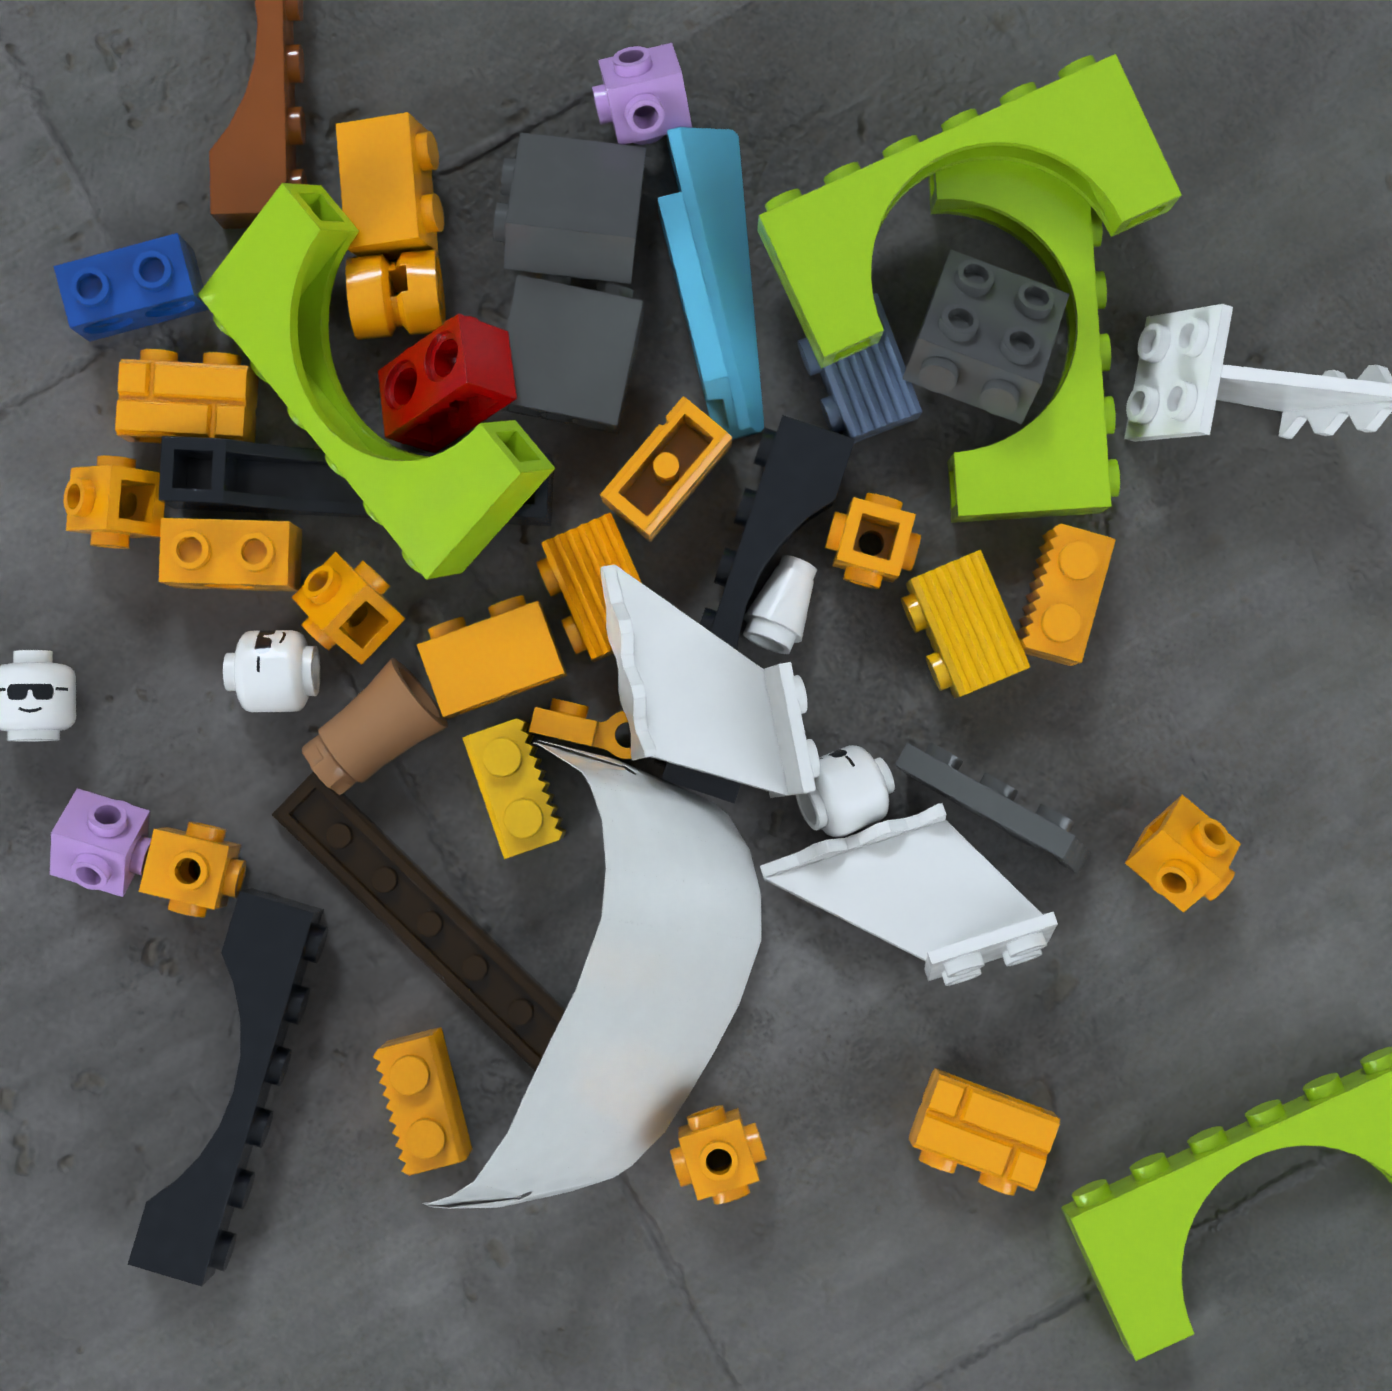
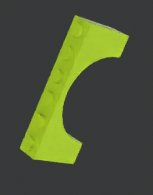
M1116 54L1098 62L1095 61L1093 55L1080 58L1062 68L1058 72L1060 79L1038 89L1035 82L1020 85L1004 94L999 99L1001 106L981 115H978L976 109L963 111L946 120L941 125L943 132L921 142L917 135L903 138L883 150L882 155L884 159L862 169L858 162L846 164L826 175L823 179L825 185L804 195H802L800 189H792L774 197L765 204L767 212L759 215L757 231L821 369L880 342L884 329L877 313L871 280L875 239L880 227L897 202L919 182L942 169L960 163L987 159L1013 161L1039 168L1054 175L1079 193L1095 210L1111 237L1164 214L1174 206L1182 194Z
M987 159L969 161L942 169L928 177L931 214L966 216L981 220L1011 234L1036 255L1049 272L1057 289L1069 293L1065 307L1068 328L1066 361L1053 396L1039 416L1017 433L989 446L969 451L954 452L947 461L951 523L1100 514L1112 506L1111 497H1118L1120 492L1117 459H1108L1107 434H1114L1115 404L1112 396H1104L1102 372L1110 371L1111 343L1108 333L1100 334L1098 309H1105L1107 283L1104 271H1095L1094 247H1100L1102 243V220L1095 210L1091 209L1089 203L1073 188L1054 175L1036 167L1007 160Z
M282 183L198 293V296L213 313V320L217 327L223 333L233 338L250 359V366L253 372L261 380L270 384L288 407L287 412L294 423L306 430L323 450L329 467L335 473L345 478L363 500V507L366 513L375 522L382 525L399 545L406 563L416 572L422 574L426 580L463 573L555 470V467L516 420L479 423L469 435L456 445L431 457L413 454L397 448L382 439L366 425L351 406L341 387L334 367L329 341V307L332 289L342 259L350 244L359 233V230L322 185Z
M1392 1046L1377 1050L1363 1057L1360 1060L1363 1068L1340 1078L1338 1073H1331L1308 1082L1302 1088L1305 1095L1283 1105L1281 1100L1276 1099L1253 1107L1245 1113L1246 1122L1227 1131H1224L1222 1126H1215L1193 1135L1187 1140L1190 1148L1167 1158L1165 1153L1161 1152L1144 1157L1129 1167L1131 1175L1114 1183L1108 1184L1106 1179H1100L1090 1182L1072 1193L1074 1201L1062 1206L1061 1209L1120 1338L1135 1361L1194 1335L1188 1318L1182 1287V1262L1186 1240L1193 1220L1204 1200L1214 1187L1238 1166L1256 1156L1281 1148L1323 1146L1339 1149L1365 1159L1392 1184Z

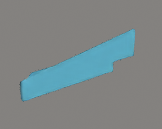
M688 127L667 130V147L679 192L657 198L658 214L708 414L713 421L732 436V440L758 434L764 429V416L739 136L730 129Z

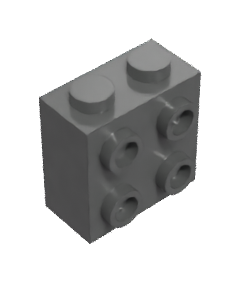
M520 132L516 158L505 157L502 168L501 196L509 197V203L497 202L494 217L493 241L505 242L504 269L631 284L646 147Z
M950 249L902 379L922 386L932 392L946 395L986 410L991 414L1022 424L1042 384L1069 293Z
M534 273L532 278L517 274L506 331L509 334L517 399L502 408L501 411L619 435L644 318L643 300L633 298L634 291L632 289L617 284L600 282L597 283L596 290L571 286L572 278L568 276Z

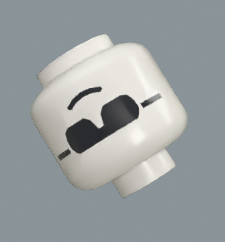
M293 630L245 632L238 641L235 653L225 654L223 662L225 689L227 691H236L242 708L249 712L300 711L305 707L309 696H317L319 693L320 657L317 646H308L304 635Z
M13 651V663L0 665V730L7 731V741H59L60 731L70 728L76 720L75 672L67 665L53 663V651Z
M851 745L819 757L820 774L814 778L816 791L796 795L801 813L813 830L822 829L829 836L842 838L880 822L887 815L889 809L888 794L894 792L895 784L892 773L882 758L873 759L862 747Z

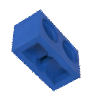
M178 233L53 266L69 327L89 342L209 310L198 296V293L204 286L195 252Z

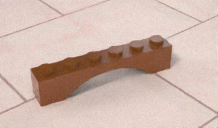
M255 0L258 23L256 50L246 92L229 126L209 151L210 211L213 218L223 229L248 228L282 183L307 184L305 170L296 168V145H305L306 121L303 107H295V83H304L305 64L301 44H294L293 21L303 20V0Z

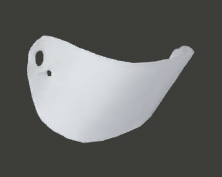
M533 742L582 772L591 787L603 827L606 872L602 917L576 990L527 1088L508 1133L474 1182L452 1196L422 1204L428 1207L448 1209L498 1208L571 1192L616 1177L631 1167L665 1133L711 1059L736 1012L761 943V892L751 852L730 816L715 803L617 759L549 742L544 743L576 752ZM624 766L632 770L635 774H632L631 772L627 771L624 768ZM527 1192H532L530 1195L522 1199H519L521 1195Z

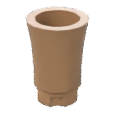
M391 658L369 685L338 714L318 729L319 735L301 748L302 754L317 777L340 796L357 781L360 783L365 782L383 766L414 745L447 728L448 722L446 718L442 717L439 706L419 680L401 662Z

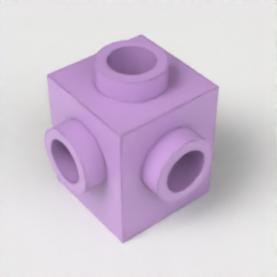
M672 43L651 48L641 46L628 47L618 51L613 57L598 60L603 84L592 87L600 125L612 122L618 144H650L667 135V130L678 127L692 128L683 75Z
M77 788L51 832L50 875L78 883L87 889L101 890L123 897L135 874L143 875L151 838L148 837L150 811L133 806L125 801L110 799Z

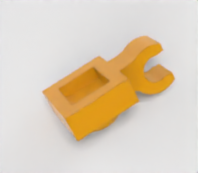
M552 698L550 710L534 708L529 732L601 748L609 751L616 757L631 759V748L621 746L616 739L617 729L622 724L628 723L624 711L615 713L607 721L598 722L586 719L589 706Z

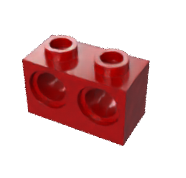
M459 313L446 320L439 328L415 345L407 348L401 355L378 370L385 438L436 453L517 399L508 331L481 322L475 317Z

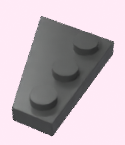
M909 743L906 744L895 766L907 776L981 818L984 815L993 820V824L1026 845L1035 848L1039 846L1047 850L1060 861L1059 864L1079 875L1091 852L1075 835L1070 833L1075 824L1072 820L1043 804H1040L1036 813L1014 802L1018 794L1016 789L987 773L978 782L959 772L958 770L963 761L933 743L928 745L925 752Z

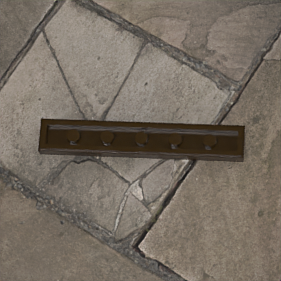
M312 772L272 813V816L536 1072L566 1009L344 793L339 796Z

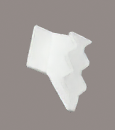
M1225 304L1149 316L1146 318L1145 328L1138 341L1139 361L1134 388L1126 406L1128 421L1124 439L1136 442L1210 435L1216 400L1283 412L1278 436L1286 439H1292L1307 419L1314 433L1322 436L1333 435L1348 416H1350L1357 430L1376 432L1392 412V376L1388 368L1380 365H1369L1357 380L1347 379L1343 372L1336 370L1325 371L1321 376L1223 365L1233 307Z
M615 564L602 566L600 573L606 604V630L608 641L617 661L618 692L631 733V759L637 760L652 757L769 791L770 798L815 792L814 778L820 774V760L815 743L812 739H806L801 714L807 711V694L801 677L799 675L794 676L791 662L777 664L765 669L761 668Z
M943 803L936 804L919 814L907 818L886 820L874 824L857 834L845 838L829 839L812 844L795 854L760 866L765 881L925 961L924 970L928 981L943 977L945 986L958 984L981 975L980 968L985 966L984 963L1002 957L1006 966H1013L1041 956V948L1047 946L1058 925L1054 911L1043 915L946 820L947 814Z

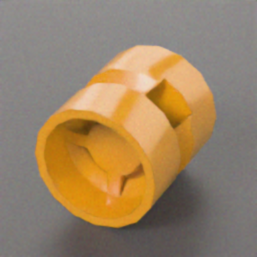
M436 249L401 252L397 261L392 263L383 254L347 257L345 266L347 301L353 333L357 340L392 337L398 326H404L410 335L432 333L446 321L443 278L439 255Z

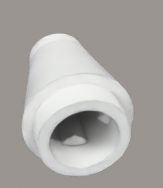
M789 555L782 556L779 565L774 569L743 617L747 622L743 635L749 641L762 648L781 654H789L793 644L802 641L814 584L813 579L817 569L800 558Z

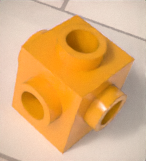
M107 455L97 456L96 466L71 468L70 481L65 488L63 499L64 508L67 513L66 531L91 534V546L113 549H129L130 538L160 537L161 518H164L165 503L159 501L160 472L136 469V460L132 458Z
M866 493L865 500L853 497L848 506L847 514L835 511L825 548L836 551L832 566L845 570L843 580L863 587L880 589L882 580L893 583L899 577L901 569L911 571L921 540V534L911 532L916 514L901 510L903 502L891 497L874 493ZM867 533L877 535L882 542L881 552L874 556L863 553L859 547L860 537Z
M336 551L322 566L317 567L308 575L304 585L291 597L309 616L301 626L328 651L335 644L339 645L361 665L406 619L383 596L391 586L372 567L362 560L353 568Z
M1182 794L1144 828L1125 864L1149 883L1153 890L1164 896L1184 913L1203 896L1209 901L1214 900L1230 884L1235 872L1229 866L1241 843L1231 836L1220 822L1210 818Z
M189 821L186 831L169 827L156 828L153 830L139 892L170 899L168 904V910L204 918L208 908L218 909L225 907L228 904L229 897H238L246 872V861L238 859L241 844L224 841L226 829ZM195 861L200 866L199 878L194 872Z
M723 1105L706 1108L687 1116L688 1124L678 1127L680 1147L670 1150L680 1186L684 1187L693 1184L698 1201L712 1197L715 1205L728 1203L750 1193L749 1184L760 1181L756 1163L767 1160L756 1123L744 1126L739 1108L725 1112ZM723 1149L730 1154L732 1159L728 1165L711 1169L706 1162V1158L711 1151Z

